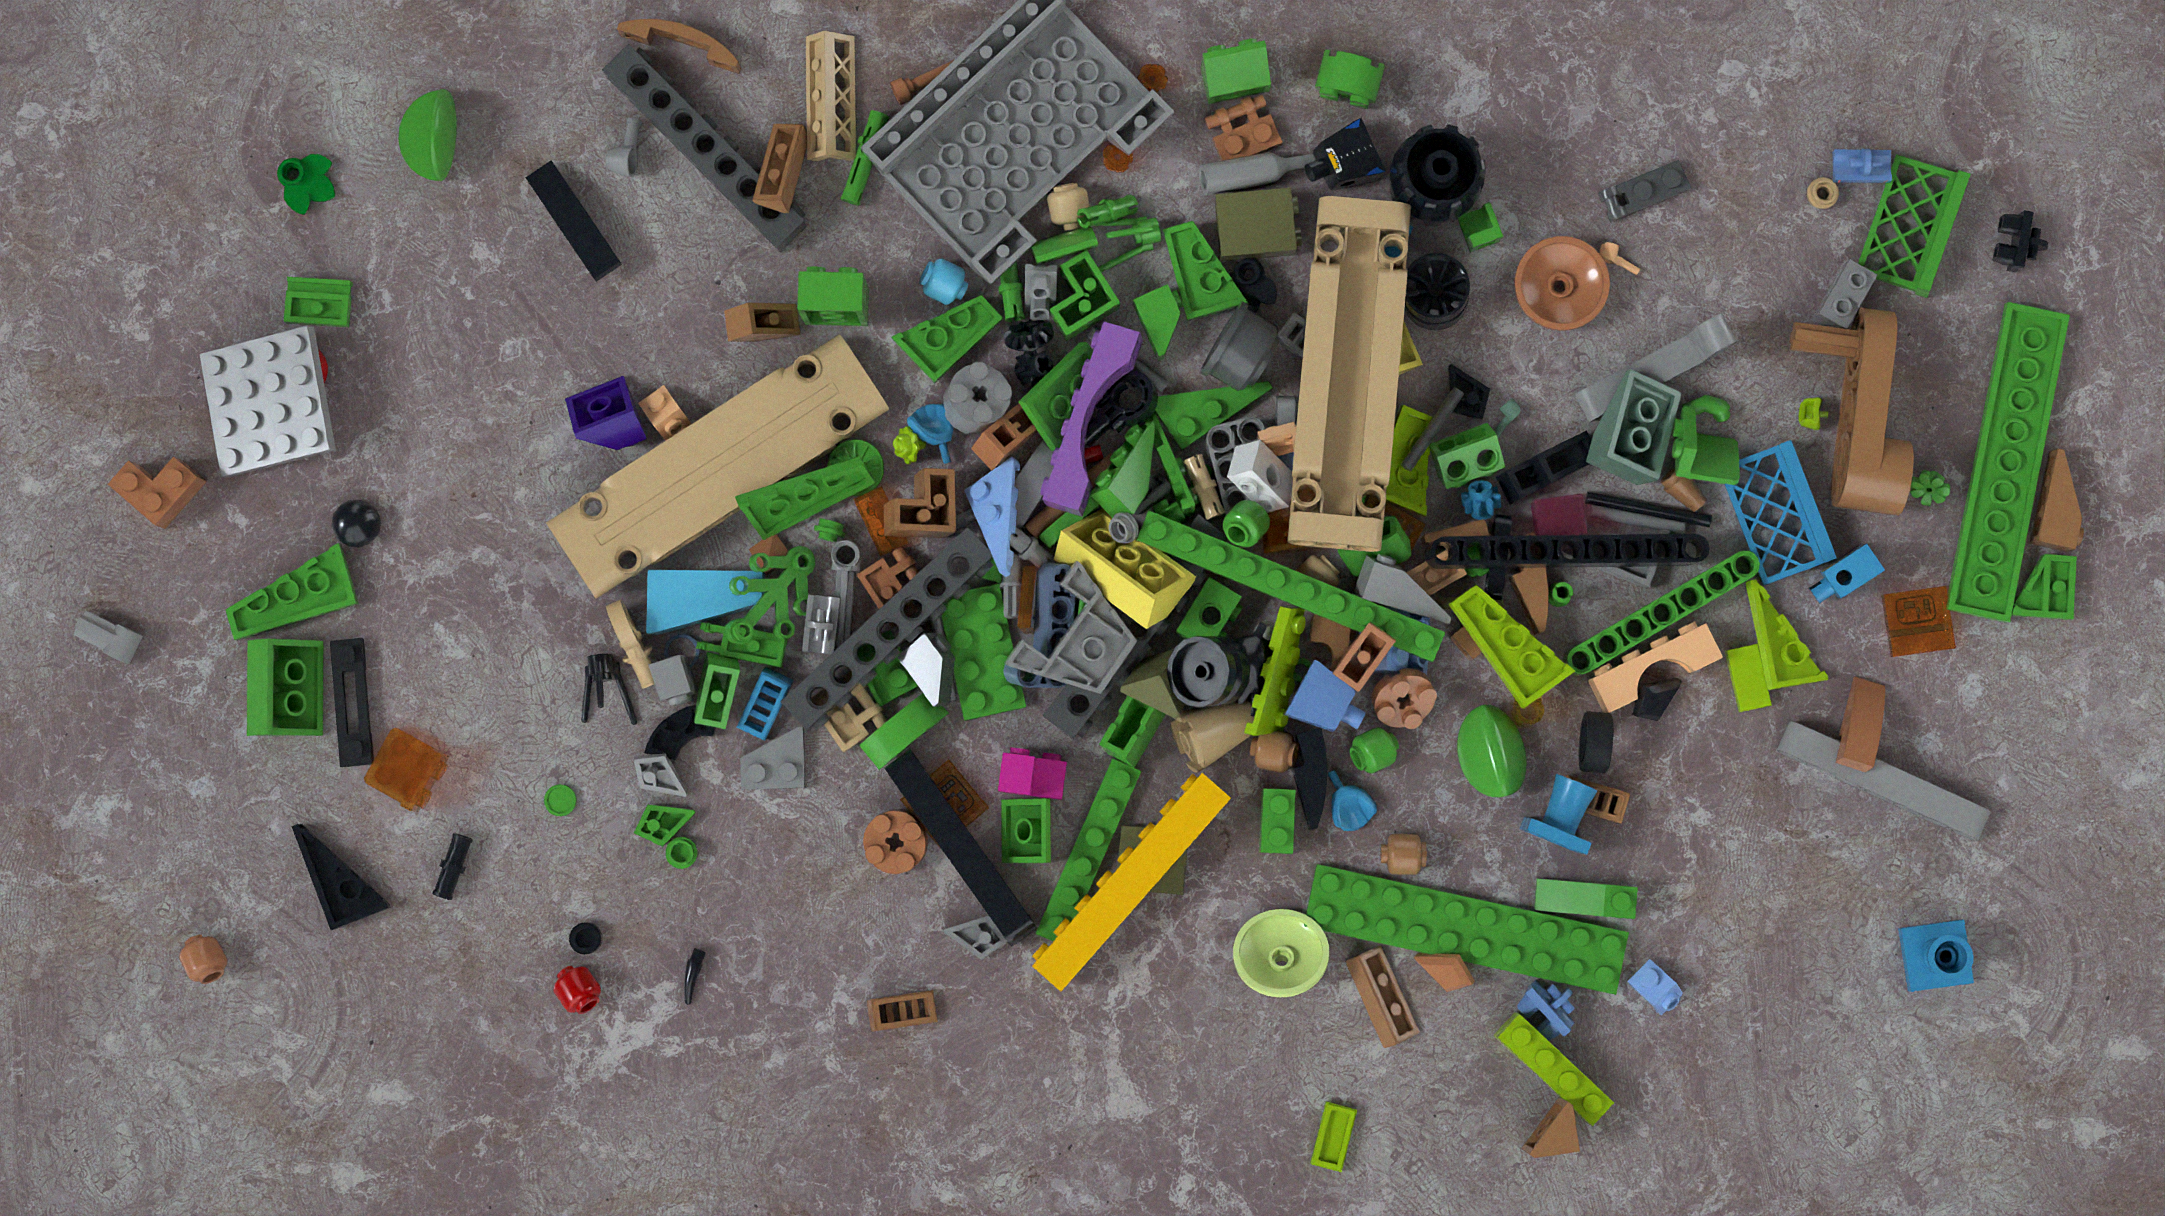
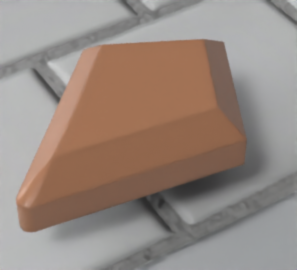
M1417 953L1414 957L1421 967L1446 992L1470 986L1475 982L1460 954L1435 953L1431 955Z

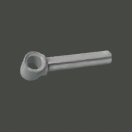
M847 540L836 543L831 551L832 570H836L835 597H840L835 650L851 636L855 572H860L862 560L861 548L856 543ZM845 546H850L855 551V558L849 564H843L839 559V551Z

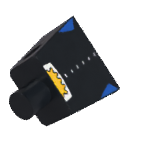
M1362 118L1355 120L1323 140L1313 150L1316 160L1305 164V173L1308 179L1314 182L1324 178L1330 190L1373 183L1386 172Z

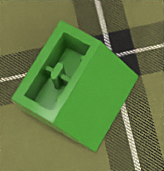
M1255 38L1246 39L1238 42V46L1226 48L1225 45H1217L1208 48L1207 53H1203L1201 73L1208 104L1270 91L1271 80L1265 40L1257 42Z

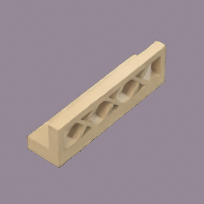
M829 31L806 36L807 160L821 161L835 158L852 161L856 157L854 36ZM835 42L844 43V57L841 60L835 53ZM838 71L844 78V88L842 90L835 83V74ZM838 103L845 110V118L842 121L835 113V106ZM839 133L845 140V151L836 150V136Z

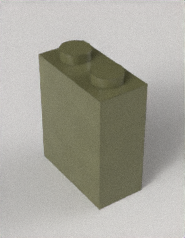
M1291 188L1215 195L1220 262L1237 261L1245 258L1260 259L1294 256L1297 246H1302L1300 227H1295L1294 215H1299L1298 197H1292Z

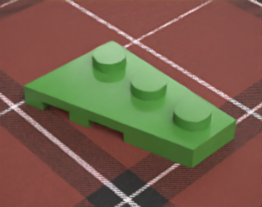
M980 295L931 320L917 324V326L903 333L900 332L891 336V338L935 384L1003 320V317Z

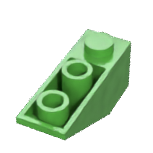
M1153 421L1140 426L1138 424L1132 426L1124 436L1126 440L1123 445L1111 455V463L1108 468L1095 479L1096 486L1090 493V496L1112 518L1119 512H1127L1133 515L1148 493L1155 423Z

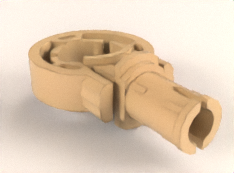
M621 599L606 605L608 616L620 641L619 645L627 654L622 658L623 662L632 665L642 689L654 685L648 665L652 663L649 658L652 647H644L641 641L640 630L637 631L633 619Z

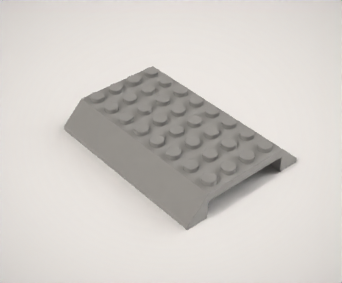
M1018 0L861 147V150L892 187L960 258L989 284H993L1037 242L1020 224V221L1053 191V187L1058 186L1106 140L1129 156L1175 111L1153 89L1149 92L1066 6V0Z

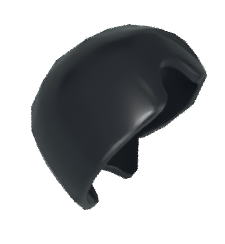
M349 500L339 505L333 513L331 526L336 538L341 543L359 548L371 544L378 536L381 519L378 511L369 503L362 500Z

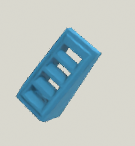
M765 667L759 676L736 728L765 741L783 705L780 701L787 696L794 680ZM768 681L781 687V692L765 685V682ZM760 692L777 699L775 704L760 697ZM757 704L770 710V716L754 709V705ZM749 715L765 722V726L762 727L749 721Z

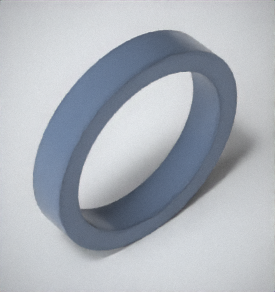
M678 634L671 637L664 648L665 659L669 658L668 649L674 640L687 638L692 641L695 648L697 641L686 634ZM696 649V655L689 664L690 667L694 666L700 656L699 649Z

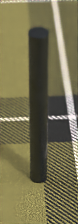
M1587 491L1585 497V504L1665 518L1693 525L1710 527L1712 515L1589 491Z

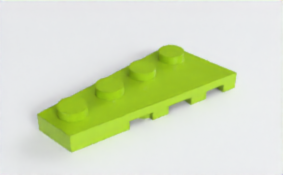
M1474 585L1448 604L1521 708L1527 707L1575 672L1573 668L1555 656V653L1531 635L1526 627L1508 615L1507 611L1479 586Z
M1294 605L1280 606L1269 643V648L1274 651L1272 656L1263 664L1261 676L1265 680L1260 695L1255 694L1251 707L1257 710L1253 724L1247 722L1245 734L1259 736L1278 730L1284 731V727L1288 723L1289 717L1284 714L1288 708L1289 697L1293 693L1295 686L1293 674L1295 665L1300 658V648L1298 647L1300 634L1304 631L1306 624L1305 610Z

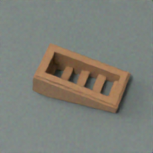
M1482 519L1427 533L1420 539L1422 545H1428L1439 537L1489 536L1486 521Z
M1566 775L1567 778L1598 791L1584 814L1616 824L1622 823L1630 793ZM1599 793H1605L1601 809L1596 810L1595 807ZM1612 796L1618 797L1613 814L1608 813Z
M933 990L867 1000L871 1032L938 1022ZM923 998L926 1016L920 1018L917 1000ZM910 1000L912 1019L907 1020L905 1001ZM897 1002L899 1021L894 1022L892 1003ZM884 1004L886 1023L881 1024L879 1005Z

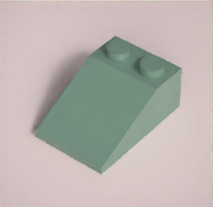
M1628 369L1593 434L1586 462L1635 485L1659 480L1682 393L1641 373Z

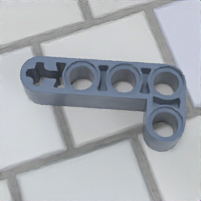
M1046 562L1040 566L1037 572L1033 648L1047 658L1074 622L1075 596L1059 585L1071 566L1055 562ZM1053 591H1058V595L1053 594ZM1056 602L1058 604L1057 613L1053 616L1052 606ZM1055 634L1056 643L1051 647L1050 640L1052 635ZM1004 665V677L1011 684L1028 688H1060L1066 685L1065 683L1026 672L1025 676L1021 679L1019 669Z

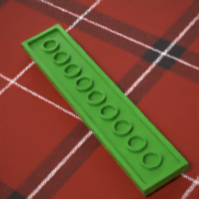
M2012 302L2004 304L1945 610L2009 623L2011 620L2070 317L2068 314Z
M1316 864L1306 915L1312 918L1326 932L1431 955L1435 953L1460 954L1464 962L1614 995L1617 993L1629 932L1319 864Z

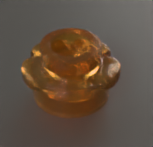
M1159 64L1144 65L1140 69V75L1137 76L1138 81L1149 92L1153 89L1158 93L1168 83V78L1165 76L1166 71ZM1151 76H1154L1155 81L1152 82L1149 80V78Z
M1108 145L1103 151V164L1109 171L1122 173L1133 162V153L1128 156L1114 145ZM1118 154L1121 156V158L1119 160H1116L1115 155Z

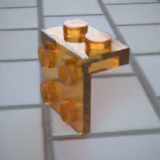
M393 728L390 730L368 769L364 781L367 785L400 802V806L405 809L419 812L420 808L424 809L432 796L430 790L435 781H439L448 767L446 762L449 756L405 731Z

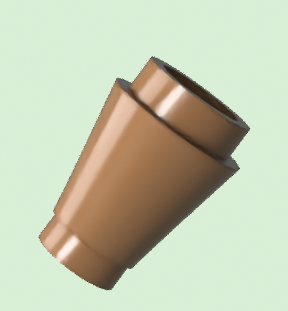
M1675 467L1668 471L1660 481L1664 486L1663 490L1690 508L1693 512L1702 507L1707 501L1695 480L1676 476Z

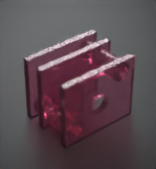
M1582 494L1535 499L1530 503L1535 535H1585L1587 533Z

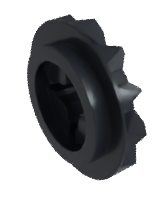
M1032 319L1026 322L1020 321L1018 325H1011L1004 333L1005 345L1017 351L1039 349L1054 337L1051 323L1044 322V320L1032 321Z

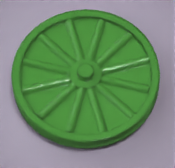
M858 439L847 440L839 444L832 451L827 467L861 457L875 481V484L851 495L862 496L872 492L880 484L884 475V461L878 449L871 443Z

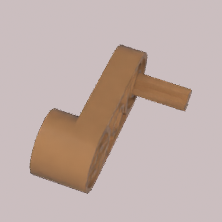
M1860 307L1855 315L1851 330L1799 322L1793 323L1789 341L1791 343L1790 350L1846 357L1831 475V501L1834 507L1899 516L1903 512L1908 499L1914 464L1912 443L1907 440L1885 438L1897 342V317L1895 312Z

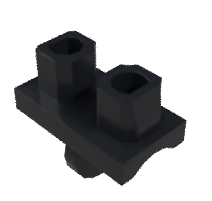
M2024 210L2018 215L2003 214L1999 218L1998 233L2012 235L2011 245L1996 244L1992 260L2006 265L2009 272L2016 273L2018 268H2024L2026 255L2028 260L2034 261L2037 259L2038 251L2048 249L2049 242L2040 239L2041 229L2032 228L2031 230L2034 212Z

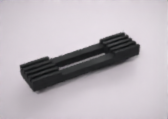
M354 638L330 641L340 767L373 765L374 755L372 733L370 731L364 639ZM347 671H354L359 721L358 734H348L343 673Z

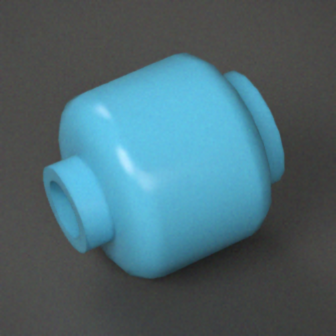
M943 258L937 259L934 263L929 261L919 281V284L923 285V293L926 296L945 305L951 304L955 298L961 300L968 287V282L964 281V269Z

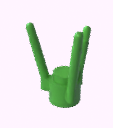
M1146 216L1117 219L1112 224L1100 223L1094 225H1132L1128 229L1107 232L1106 237L1114 238L1133 235L1135 244L1141 243V246L1099 266V270L1103 272L1142 252L1154 250L1153 243L1161 242L1157 218L1147 219Z

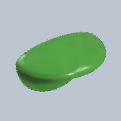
M440 89L426 93L416 99L406 110L399 127V147L405 162L415 173L433 181L445 180L454 158L457 117L455 102L450 91Z
M1480 705L1473 709L1463 720L1457 739V754L1463 774L1469 783L1484 795L1495 798L1512 795L1522 786L1527 770L1526 751L1520 732L1512 719L1496 706Z

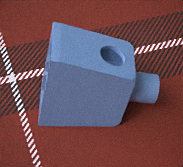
M1314 660L1284 715L1334 732L1340 721L1358 729L1366 712L1350 704L1356 691L1333 675V672L1319 661Z

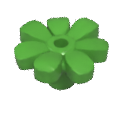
M1923 470L1919 478L1912 477L1910 493L1914 498L1922 496L1921 504L1930 506L1932 499L1938 504L1943 503L1946 500V496L1950 494L1951 487L1950 484L1944 483L1945 478L1938 472Z

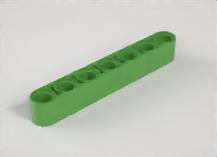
M1744 550L1731 555L1571 648L1565 653L1563 663L1568 664L1575 670L1571 674L1573 676H1580L1594 670L1755 576L1760 567L1758 557L1753 552ZM1738 558H1743L1748 562L1749 571L1747 574L1739 573L1736 569ZM1710 574L1720 576L1722 586L1719 590L1712 589L1709 586L1708 578ZM1684 589L1694 593L1695 602L1692 606H1687L1682 602L1681 593ZM1657 605H1662L1667 609L1668 617L1665 622L1658 621L1654 616V609ZM1629 621H1635L1640 625L1641 633L1637 638H1633L1627 633L1626 626ZM1602 637H1608L1613 641L1614 648L1610 654L1602 652L1599 647V641ZM1575 652L1582 653L1586 657V666L1582 670L1575 668L1572 664V656Z

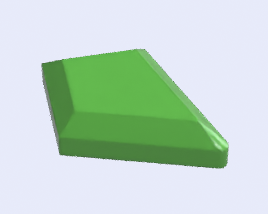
M648 804L634 834L664 847L696 812L695 810Z

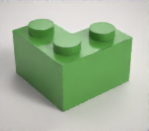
M1087 249L1060 265V273L1073 292V295L1050 308V316L1067 342L1120 309V301Z

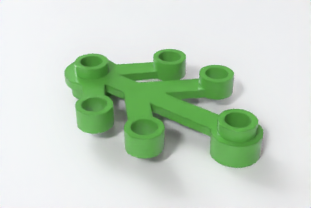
M804 546L791 548L786 556H768L765 553H757L750 557L749 566L754 572H764L769 568L785 569L776 579H748L745 576H737L731 579L729 589L734 595H745L748 592H765L744 618L733 619L727 624L725 634L731 643L744 644L749 642L754 634L753 627L774 602L776 620L773 626L774 635L779 639H788L794 635L795 626L789 620L787 587L794 580L796 600L793 602V611L798 616H806V611L803 612L800 609V603L804 601L807 604V576L815 568L814 554ZM800 556L804 559L803 567H800L798 564ZM758 557L763 560L762 568H759L756 564ZM738 580L744 584L742 591H739L736 587ZM782 624L787 626L786 635L781 633L780 628ZM741 625L746 629L744 637L739 634V627Z

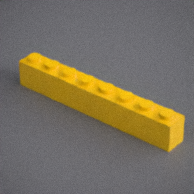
M1192 773L1180 787L1184 791L1177 801L1172 797L1159 811L1163 817L1158 823L1154 825L1150 821L1138 835L1142 841L1136 848L1133 849L1128 846L1117 859L1121 865L1112 874L1107 870L1096 882L1099 890L1092 898L1086 894L1074 907L1078 911L1077 915L1071 921L1065 918L1053 931L1057 936L1049 946L1044 942L1032 955L1036 960L1032 967L1060 992L1231 799L1204 773H1201L1198 777Z

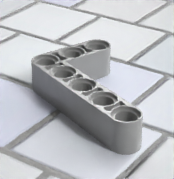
M1720 313L1701 323L1684 337L1575 394V397L1590 423L1604 415L1628 369H1632L1665 384L1723 353L1735 344L1737 340L1723 314Z

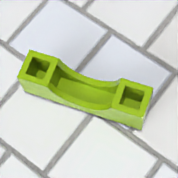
M1514 1012L1493 1035L1514 1056L1540 1077L1561 1099L1572 1104L1574 1112L1587 1124L1594 1126L1614 1104L1605 1093L1519 1013Z

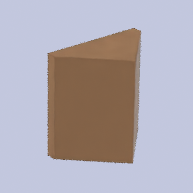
M1558 1097L1521 1149L1534 1158L1580 1152L1573 1105Z

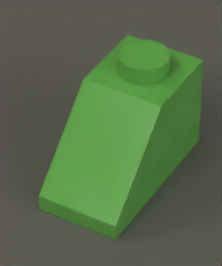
M1168 284L1133 299L1134 309L1158 361L1164 359L1180 318L1181 312L1179 309L1183 307L1177 290L1171 292Z
M711 652L706 653L699 682L694 723L726 729L740 672L738 659L720 656Z

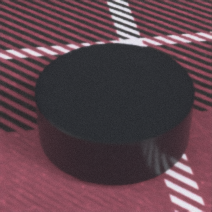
M584 922L577 924L569 934L570 946L579 954L594 953L601 946L602 933L593 923Z

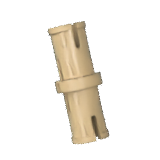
M1198 454L1196 457L1193 456L1184 460L1183 463L1194 486L1191 490L1193 494H1197L1206 520L1224 514L1225 510H1223L1215 490L1217 486L1215 479L1211 480L1203 460V455Z

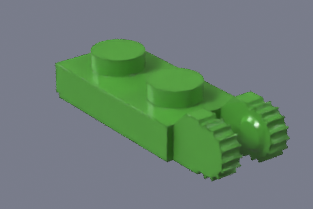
M701 622V630L707 633L723 634L721 646L701 641L697 642L696 649L719 653L720 656L783 668L788 639H779L773 633L754 630L753 637L749 642L733 644L727 639L725 634L727 624L720 626ZM739 627V634L744 637L746 629Z

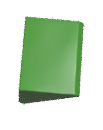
M1050 798L1001 799L1002 863H1051Z

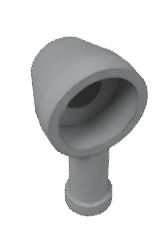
M627 118L624 145L608 150L605 162L608 170L621 176L633 177L638 166L636 144L639 129L642 127V121L636 118Z

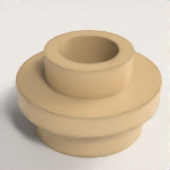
M1826 177L1815 179L1807 189L1808 201L1818 209L1830 208L1839 197L1838 186L1833 180ZM1818 189H1824L1827 192L1826 199L1818 197Z

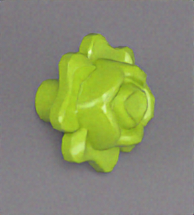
M905 426L899 429V435L893 440L894 453L896 456L903 458L906 464H911L917 461L919 450L926 448V442L919 439L917 434L912 432L910 426Z

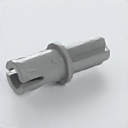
M1014 554L1011 574L1007 577L1003 575L1002 583H1000V589L1004 590V617L1010 619L1021 616V590L1025 588V584L1022 583V559L1017 554Z

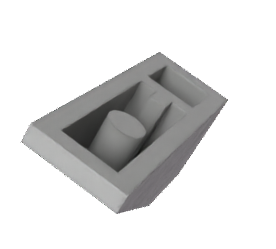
M1378 554L1377 558L1366 555L1354 592L1361 598L1450 624L1451 617L1404 570L1395 564L1396 559L1383 554Z

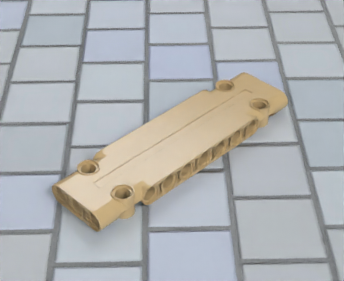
M1337 196L1319 198L1292 468L1293 487L1287 541L1290 544L1366 552L1381 551L1387 485H1389L1407 285L1408 271L1406 270L1411 215V206L1409 204ZM1325 241H1333L1338 248L1333 252H1326L1320 245ZM1389 246H1394L1401 251V255L1392 258L1386 255L1384 250ZM1302 489H1310L1314 492L1315 498L1311 502H1303L1298 498L1297 493ZM1366 495H1374L1378 498L1380 504L1375 508H1368L1363 504L1362 498Z
M839 334L811 353L799 356L786 369L782 367L770 373L603 481L599 489L584 494L579 502L547 521L546 524L593 596L597 599L629 577L638 575L646 566L661 562L740 511L741 509L737 504L735 496L791 478L831 452L836 447L835 444L850 438L855 431L888 411L889 407L848 344ZM810 364L816 368L815 375L811 378L801 377L798 372L803 365ZM837 417H847L851 421L850 427L844 431L837 430L833 426V422ZM592 501L602 503V510L596 516L586 514V507ZM632 553L636 555L637 562L633 568L624 569L621 567L620 560L625 554Z

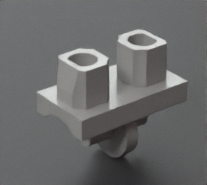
M1025 264V311H1030V319L1048 320L1050 308L1056 305L1057 265L1046 267L1045 264H1040L1036 267L1032 264Z
M808 594L803 652L832 654L835 651L840 597Z

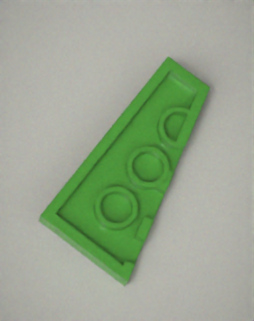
M335 544L328 551L305 562L304 565L289 574L286 573L276 579L277 581L263 589L257 590L225 610L233 638L238 641L359 604L342 544Z

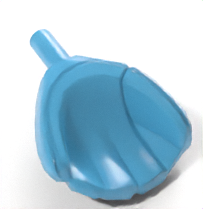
M927 404L915 410L907 418V424L912 432L916 433L917 437L930 445L939 444L943 463H949L951 459L946 442L952 440L954 427L945 417L946 411L943 404Z
M1335 770L1329 772L1328 775L1337 790L1332 794V818L1335 826L1343 831H1356L1364 827L1377 812L1375 801L1362 788L1351 785L1344 787Z

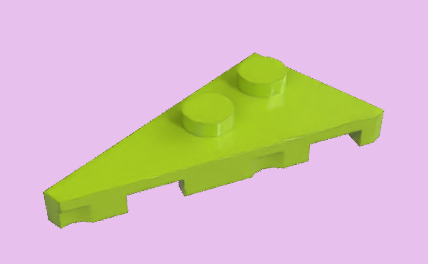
M1756 579L1745 582L1767 689L1774 690L1828 680V675L1824 670L1820 671L1809 656L1810 650L1799 640L1797 632L1784 614L1779 615L1768 600L1770 595L1765 588L1759 585Z

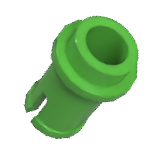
M1556 582L1548 587V602L1552 606L1563 607L1570 602L1571 596H1573L1571 585L1566 582ZM1556 589L1563 591V599L1558 597Z

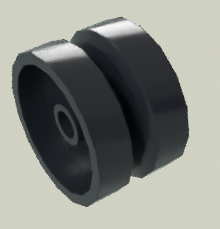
M1195 636L1183 640L1174 648L1168 660L1167 676L1170 688L1175 696L1185 704L1195 707H1216L1234 703L1243 695L1249 684L1251 669L1247 654L1241 645L1231 638Z

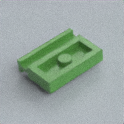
M287 277L288 288L284 310V322L286 324L349 328L352 298L351 287L353 282L350 280Z
M891 630L882 633V637L886 640L895 639ZM864 645L858 651V657L863 662H870L876 655V650L872 645ZM897 657L888 665L882 662L874 670L877 673L876 677L867 684L876 702L881 707L919 687Z

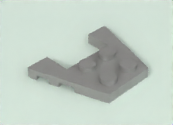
M1075 561L1059 585L1085 603L1079 615L1048 658L1025 641L1020 640L1004 664L1101 694L1135 646L1137 640L1114 608L1104 598L1101 590L1086 573L1083 565Z

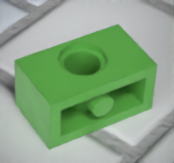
M1209 577L1176 630V634L1184 639L1195 636L1225 637L1227 633L1222 631V628L1227 620L1234 623L1243 608L1242 605L1238 604L1242 596ZM1208 608L1216 609L1220 614V621L1215 625L1206 624L1202 618L1204 610Z

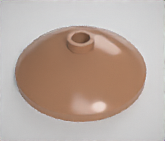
M1556 236L1536 243L1525 253L1515 273L1514 287L1520 307L1532 321L1551 330L1567 331L1586 325L1599 314L1608 298L1610 278L1603 258L1591 245L1574 237ZM1554 283H1562L1564 291H1555Z

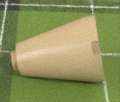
M1244 701L1243 704L1235 702L1224 706L1183 710L1179 717L1170 722L1173 738L1180 754L1186 753L1191 760L1186 765L1191 771L1197 773L1251 735L1245 734L1244 731L1247 722L1253 724L1254 717L1251 716V703Z

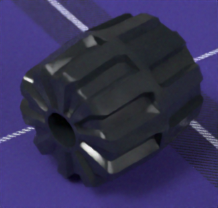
M1430 124L1420 128L1400 145L1394 154L1390 166V193L1393 201L1403 202L1411 206L1410 221L1417 218L1423 220L1426 226L1438 227L1444 222H1454L1473 207L1480 197L1486 174L1485 160L1481 159L1478 151L1479 143L1473 136L1466 138L1460 134L1458 126L1447 124L1444 129H1434Z

